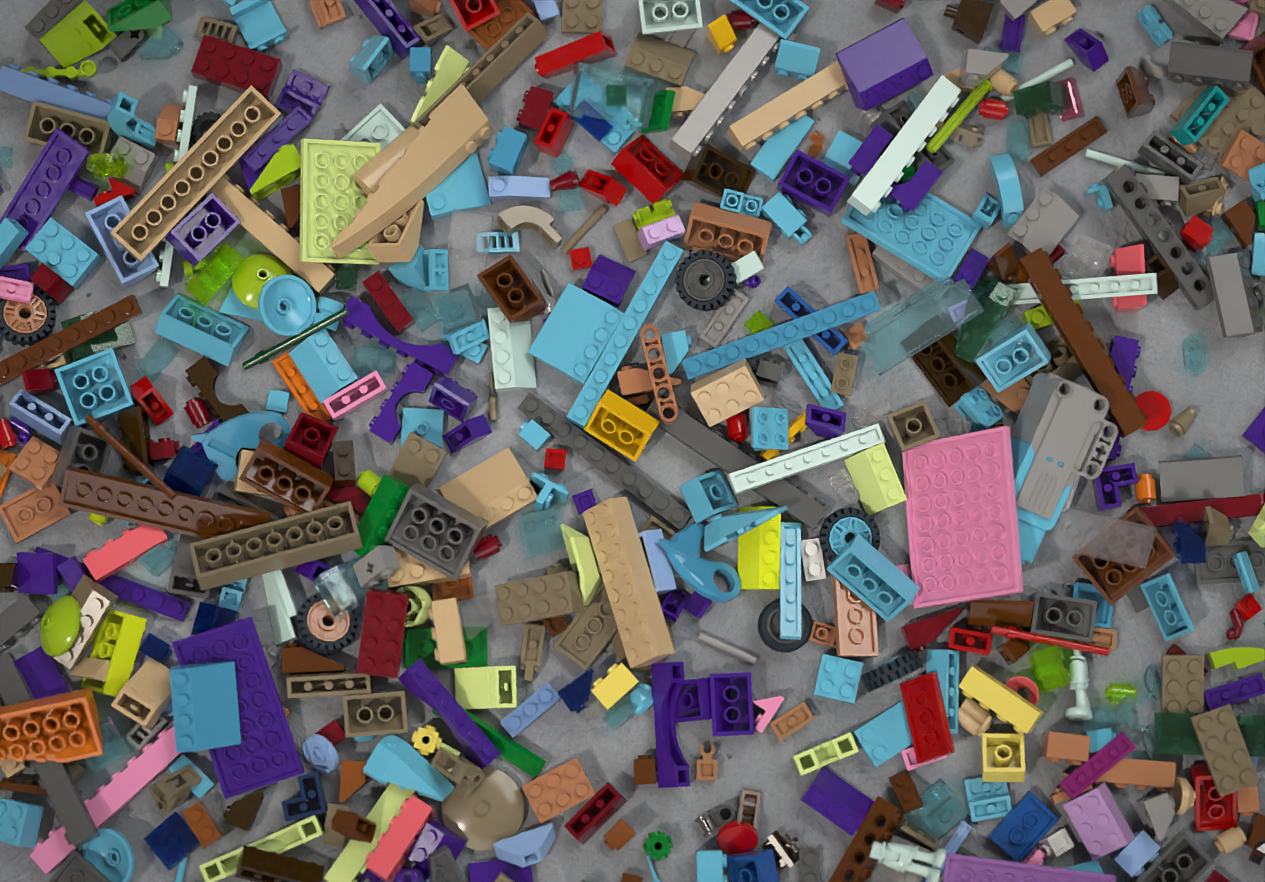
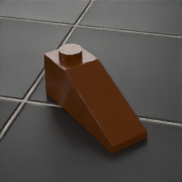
M1007 243L993 254L985 265L1000 284L1004 281L1007 283L1012 281L1017 276L1015 272L1019 269L1010 243Z
M299 643L287 644V648H282V673L346 671V666L306 648L299 647Z

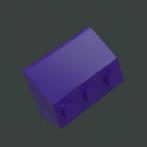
M751 672L710 674L712 736L754 735Z
M824 766L800 798L803 803L850 836L854 835L874 803L873 800Z

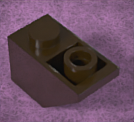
M1159 253L1145 262V274L1157 273L1158 295L1162 300L1179 289L1171 268Z
M0 563V592L14 593V589H18L17 563Z

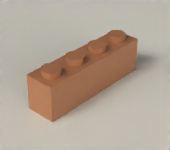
M1123 758L1097 779L1094 785L1098 786L1104 782L1105 784L1109 782L1115 783L1114 787L1127 788V784H1133L1135 789L1148 790V786H1156V791H1168V787L1175 788L1176 763Z

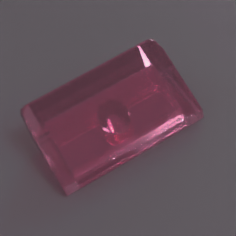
M1069 77L1052 83L1062 122L1085 117L1076 79Z

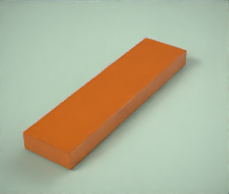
M289 351L272 361L306 414L327 423L333 419L324 404L321 405L289 356Z

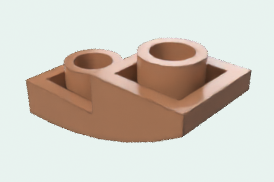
M812 620V633L808 641L837 649L835 627Z

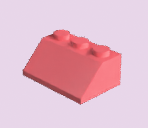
M1144 244L1115 249L1112 255L1109 256V265L1113 267V275L1111 276L1145 274ZM1147 295L1111 297L1112 307H1115V312H1139L1147 305Z

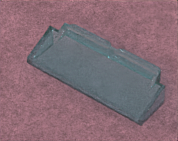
M943 275L909 297V302L905 305L898 303L869 321L865 326V330H863L868 338L861 342L860 345L877 373L881 376L984 312L971 286L964 279L955 283L950 276Z

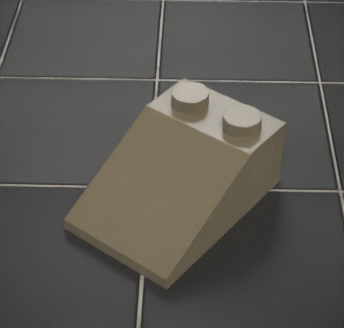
M410 432L388 475L399 478L410 487L419 483L428 488L448 451L418 434Z

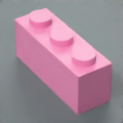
M374 371L323 402L336 422L388 392V389L378 372Z

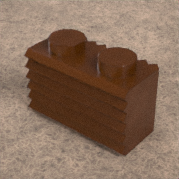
M338 809L332 818L331 829L350 840L371 843L377 825L357 812H347L346 810Z

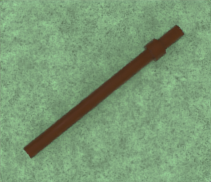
M91 415L85 418V421L95 430V433L100 438L108 441L167 497L173 500L177 496V493L109 432L107 426L103 423L100 424Z

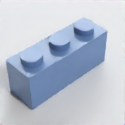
M20 389L9 403L10 415L62 445L66 438L69 426H73L71 418L23 389Z
M547 682L500 721V723L512 738H515L561 698Z

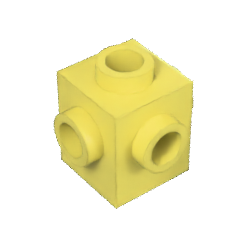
M425 725L424 728L419 727L418 731H414L411 742L414 743V748H418V753L429 756L430 752L435 753L436 750H439L443 738H440L441 733L436 732L437 728ZM428 736L430 742L424 744L422 741L423 737Z

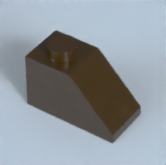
M256 792L233 802L231 806L228 805L224 813L225 823L247 832L251 831L266 792Z

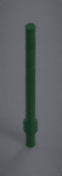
M343 308L306 328L300 334L293 335L266 351H259L253 358L242 363L244 369L248 370L257 364L261 365L267 362L268 358L348 316L349 311L347 308Z

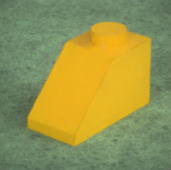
M725 14L708 24L706 36L719 55L724 52L727 54L735 49L734 45L737 43V38Z

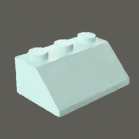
M638 0L643 35L703 28L700 0Z

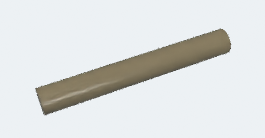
M601 205L560 250L567 254L607 210Z

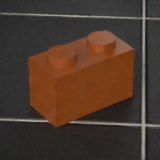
M203 801L197 802L182 812L203 848H207L224 837V834Z

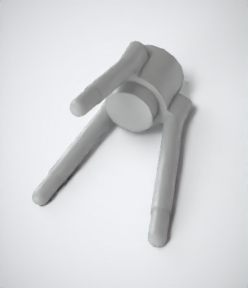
M543 269L541 272L550 295H545L536 279H533L532 282L544 300L545 311L543 312L545 315H548L558 299Z

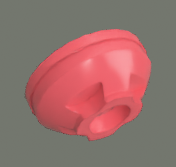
M1016 676L1005 683V686L1016 693L1019 689L1025 688L1029 693L1026 700L1035 706L1038 704L1040 697L1039 689L1030 678Z

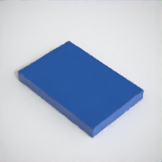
M1028 790L987 837L1014 862L1021 863L1059 818Z

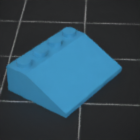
M235 661L172 666L169 672L176 753L241 744Z

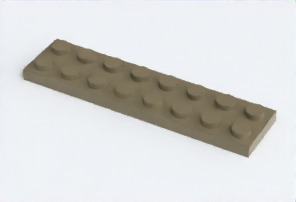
M652 515L639 531L640 533L647 530L662 529L665 540H669L676 534V532ZM603 581L600 583L589 605L584 606L585 612L578 613L553 646L586 672L618 630Z

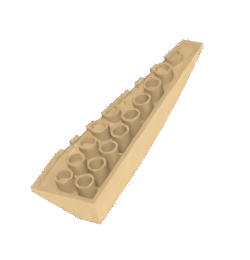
M462 84L430 114L429 118L431 120L425 127H420L417 131L419 135L413 143L409 142L404 148L405 151L402 158L398 157L377 184L380 186L374 194H369L366 198L368 202L361 211L359 209L356 211L351 225H346L331 244V248L338 259L374 237L411 209L437 187L494 132L489 119Z

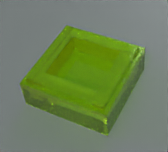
M760 310L744 323L752 334L767 330L773 326Z

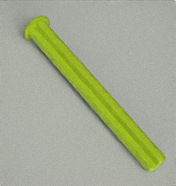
M989 80L984 81L979 86L977 85L926 145V149L930 153L938 151L983 96L993 89Z

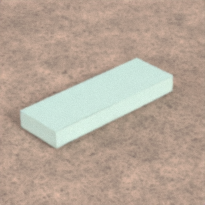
M752 251L731 264L735 270L737 285L765 269L756 251ZM710 277L702 281L704 286L708 285Z

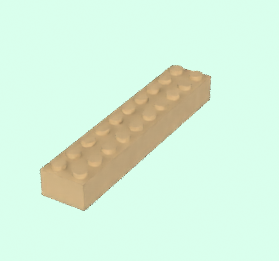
M250 86L110 232V236L141 263L273 125L281 113L253 86Z

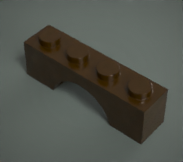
M205 356L185 370L189 375L186 377L187 381L192 387L197 386L201 392L198 395L205 403L210 402L213 406L210 410L217 419L221 417L225 422L231 418L249 413L243 404L227 405L219 401L215 393V383L220 374Z

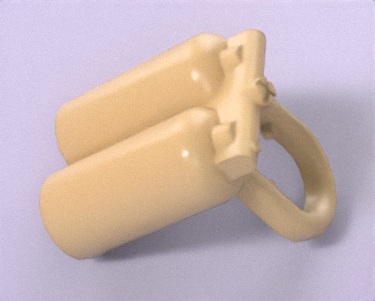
M968 697L964 699L958 708V724L974 736L978 735L981 738L982 733H985L987 730L989 731L990 725L995 721V718L991 716L988 710Z

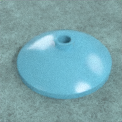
M280 275L270 279L261 289L258 298V310L262 321L271 331L282 336H293L300 334L313 322L316 314V300L309 285L301 278L293 275ZM280 303L284 307L283 310H281L279 307Z
M110 828L99 829L100 836L83 845L82 855L112 882H129L135 867L131 845L120 832Z

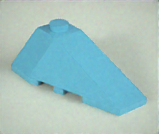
M787 506L732 513L723 517L721 514L714 516L710 519L711 523L705 526V551L708 552L731 542L788 510Z
M387 734L377 744L363 769L365 774L380 783L387 784L389 782L399 785L398 788L403 790L406 788L416 790L419 795L443 801L455 788L412 746L394 734Z

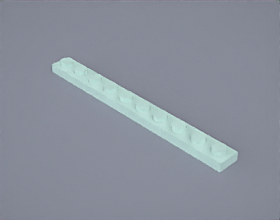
M189 85L188 90L183 92L182 102H186L185 110H181L179 122H183V127L177 133L176 142H180L179 150L175 149L174 162H178L188 152L197 86ZM164 238L162 241L166 242L165 249L160 250L159 261L163 262L162 270H157L156 281L160 282L159 287L167 288L174 247Z

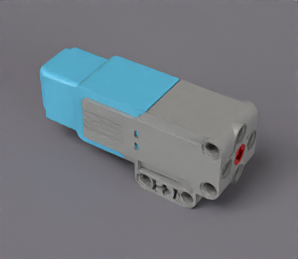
M1040 372L1033 377L1032 386L1010 433L1021 565L1024 564L1025 560L1033 563L1046 531L1052 529L1058 520L1077 474L1088 479H1096L1100 475L1118 434L1116 425L1104 420L1109 408L1107 398L1093 392L1089 388L1052 373ZM1107 426V432L1103 435V429ZM1090 465V470L1086 473V468Z

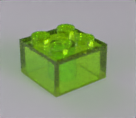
M1057 645L1027 654L1039 693H1045L1069 685V680H1071L1070 673L1067 668L1064 669L1062 663L1064 655L1061 648L1058 649Z

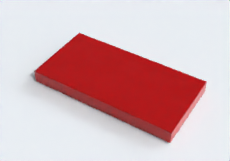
M937 672L900 683L917 764L955 753Z

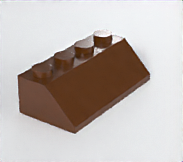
M262 437L239 480L303 514L318 509L335 477Z

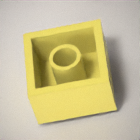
M615 663L607 671L609 675L604 680L600 677L592 684L594 689L591 692L607 710L639 682L622 663L619 666Z
M982 733V782H1024V734Z

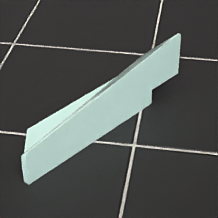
M283 569L262 574L275 644L279 645L298 638L291 619L297 617L298 611Z

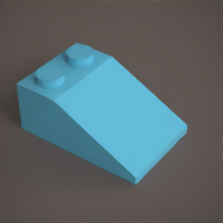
M373 35L371 39L367 38L361 46V52L358 55L355 54L349 62L350 71L368 85L372 84L394 55L390 39L386 36Z
M1028 322L977 357L975 361L999 393L1049 363L1052 354L1030 322Z
M903 700L852 732L873 767L879 766L913 743Z

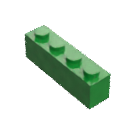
M386 474L383 475L358 525L363 548L353 551L361 557L367 555L378 545L384 546L386 543L384 540L411 488L399 478Z

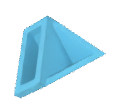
M419 244L411 262H396L388 269L398 283L424 291V287L429 286V255H423V250L425 249L421 244Z

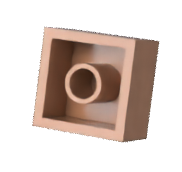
M1043 732L1040 757H1046L1045 761L1061 763V759H1064L1066 764L1082 765V762L1088 761L1090 736Z

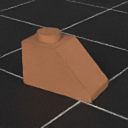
M164 104L157 120L155 139L159 144L179 146V142H176L178 130L182 129L183 122H179L181 110H185L184 106Z

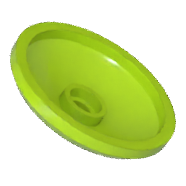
M254 254L244 258L234 269L232 288L240 302L252 309L258 310V298L263 286L276 276L292 275V272L276 256ZM265 274L266 277H260L259 275Z
M62 596L56 599L43 615L40 624V642L44 652L49 656L59 657L66 653L77 636L81 612L77 600L73 597Z

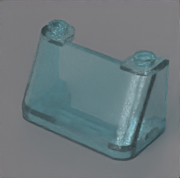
M578 62L574 66L568 111L571 112L573 117L583 118V115L628 125L630 130L641 132L642 128H648L658 80L647 78V80L640 79L641 77H632L597 69L594 66L590 68L589 64Z

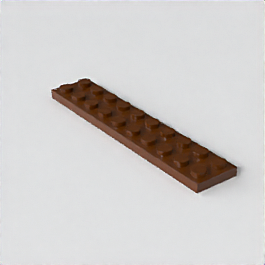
M67 466L59 500V506L202 539H209L269 523L271 516L269 512L174 491L177 493V496L171 500L156 486Z

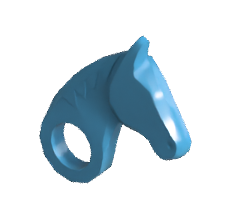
M255 411L231 418L215 427L209 433L192 434V440L202 443L204 451L222 480L228 481L236 477V455L240 448L256 449L261 440L258 433L263 425L274 422L281 426L280 436L270 441L281 448L284 447L291 431L288 421L280 413Z
M696 522L689 524L669 540L659 539L658 543L666 550V555L674 569L697 593L722 604L730 602L737 597L741 590V581L737 572L729 564L707 560L700 556V543L705 534V527L701 523L696 524ZM714 573H720L727 579L729 583L728 593L722 592L716 587L713 581Z

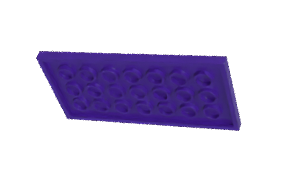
M252 616L172 642L179 665L235 661L241 744L208 749L225 799L305 772Z

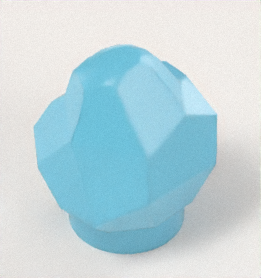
M639 683L630 693L633 712L637 715L644 713L653 704V688L649 685Z

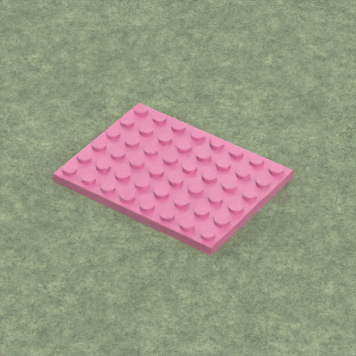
M1003 426L933 440L903 452L912 581L920 587L913 599L914 608L921 609L1023 593L1010 427Z

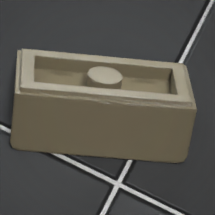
M904 819L897 829L898 832L931 852L936 851L938 848L939 839L907 819Z

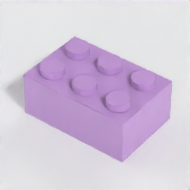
M1105 782L1079 794L1073 800L1069 799L1063 804L1092 860H1096L1129 844L1135 838Z

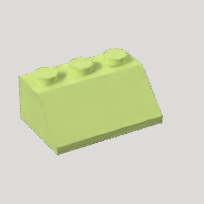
M884 443L844 460L864 511L870 516L907 500Z

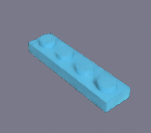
M803 339L785 345L783 349L819 406L832 410H837L844 406L838 394L830 392L831 383Z

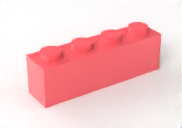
M141 524L134 530L132 528L127 529L121 534L122 537L119 539H111L103 544L104 547L98 551L95 549L85 555L86 558L83 559L84 564L94 580L100 583L169 542L163 529Z

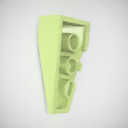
M447 45L434 68L436 70L435 78L429 80L426 85L425 93L427 95L426 97H421L410 120L414 127L413 123L470 67V63L466 58Z

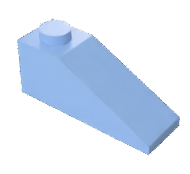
M488 176L490 201L551 199L550 178Z

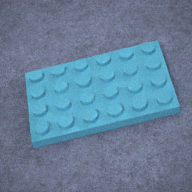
M928 193L915 212L912 210L906 212L898 206L901 202L893 198L891 201L884 196L880 198L879 202L882 204L876 212L873 213L871 211L867 216L852 205L849 207L841 223L943 285H946L982 226L979 222L931 193Z

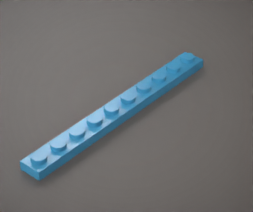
M875 291L684 359L682 364L688 380L732 365L744 358L749 359L881 311Z

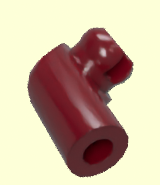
M1237 609L1229 612L1233 626L1232 629L1226 631V637L1230 641L1233 639L1236 641L1240 638L1244 626Z

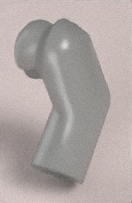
M1150 54L1141 57L1145 73L1148 76L1162 79L1167 75L1165 67L1153 64Z

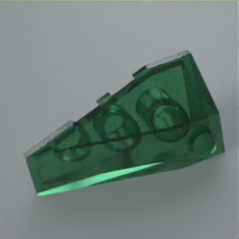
M981 279L978 281L968 297L954 352L955 355L971 364L973 363L1013 304L1017 291L1000 281Z

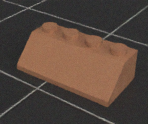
M694 202L683 248L694 251H714L733 261H737L752 251H756L762 262L772 222Z

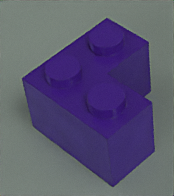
M1135 462L1104 467L1100 475L1096 479H1092L1098 512L1117 509L1122 506L1119 488L1138 483Z

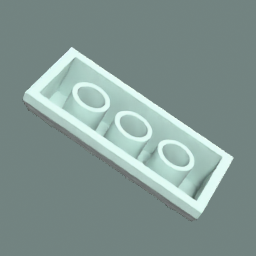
M499 307L488 308L496 392L537 388L534 356L527 353L532 345L530 320L509 323Z

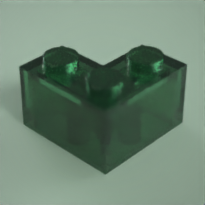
M1046 81L1013 91L1016 114L1024 116L1025 119L1034 118L1040 112L1057 116L1063 114L1064 110L1070 109L1067 88L1063 84Z

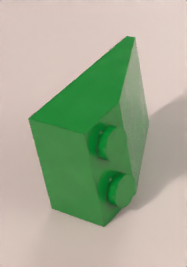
M123 0L106 10L109 32L157 28L160 25L168 24L173 19L171 0Z

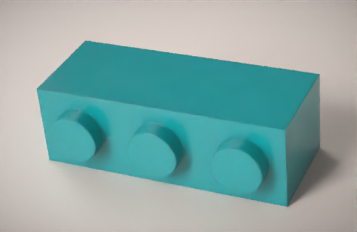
M1217 85L1203 89L1171 129L1170 133L1182 146L1196 143L1230 99Z

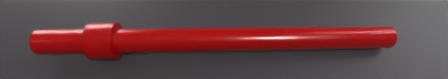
M991 625L989 629L990 633L1003 635L1007 639L1014 640L1018 638L1104 656L1109 655V648L1020 631L1016 630V627L1007 626L1005 628Z

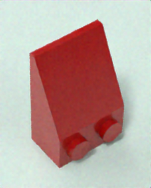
M1207 764L1190 765V784L1196 793L1193 806L1195 831L1223 830L1237 827V791L1219 797Z

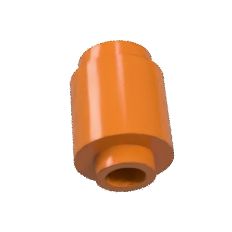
M1152 474L1137 475L1138 483L1135 484L1136 501H1140L1141 505L1152 504V500H1156L1155 479H1153Z

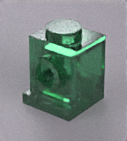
M339 267L335 273L336 290L356 291L358 277L356 267Z

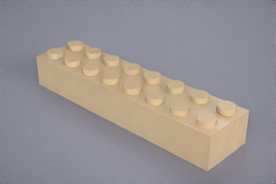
M627 497L609 498L582 512L630 668L648 666L674 654V647Z

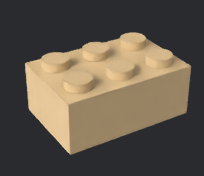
M745 358L691 385V395L709 427L764 401V392Z
M457 598L432 601V607H428L430 619L434 620L435 624L431 631L433 640L437 641L438 648H434L436 660L440 661L442 665L467 662Z

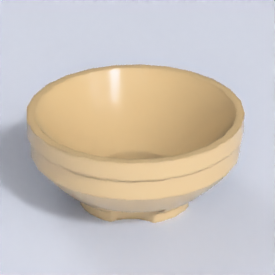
M1176 777L1175 788L1170 789V795L1176 806L1173 808L1174 815H1183L1194 806L1196 793L1185 778Z

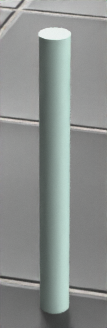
M1068 59L1020 85L1019 90L1014 96H1000L1001 100L1008 102L1074 66L1073 61Z
M1087 149L1085 157L1116 166L1126 164L1134 171L1146 175L1164 176L1165 174L1164 171Z

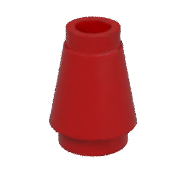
M7 418L0 419L1 449L4 450L18 445L16 441L18 438Z

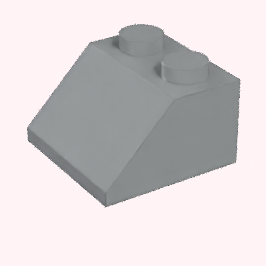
M968 49L961 61L959 83L964 84L966 87L981 85L1002 68L1008 59V54Z
M120 136L110 153L104 176L115 179L133 188L136 193L141 194L159 162V158L156 154Z
M1157 793L1136 801L1149 836L1154 841L1163 840L1175 814L1173 808L1176 806L1172 796H1168V793Z

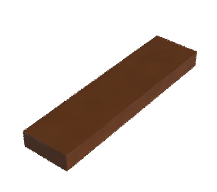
M1095 116L1030 159V162L1040 177H1042L1107 134L1108 131L1099 118Z

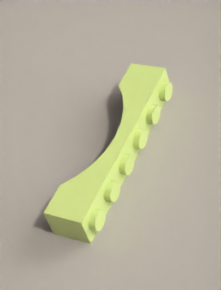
M314 815L246 846H254L261 850L281 854L324 835V830L318 815ZM243 847L200 865L199 867L205 882H217L235 874L239 855Z

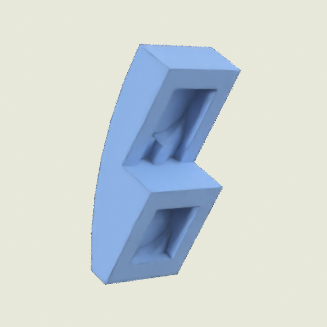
M532 0L541 22L560 16L555 0Z

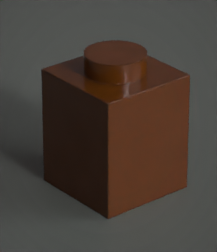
M638 755V759L634 760L635 785L656 784L655 759H650V755Z

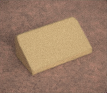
M84 657L70 675L105 681L110 661Z

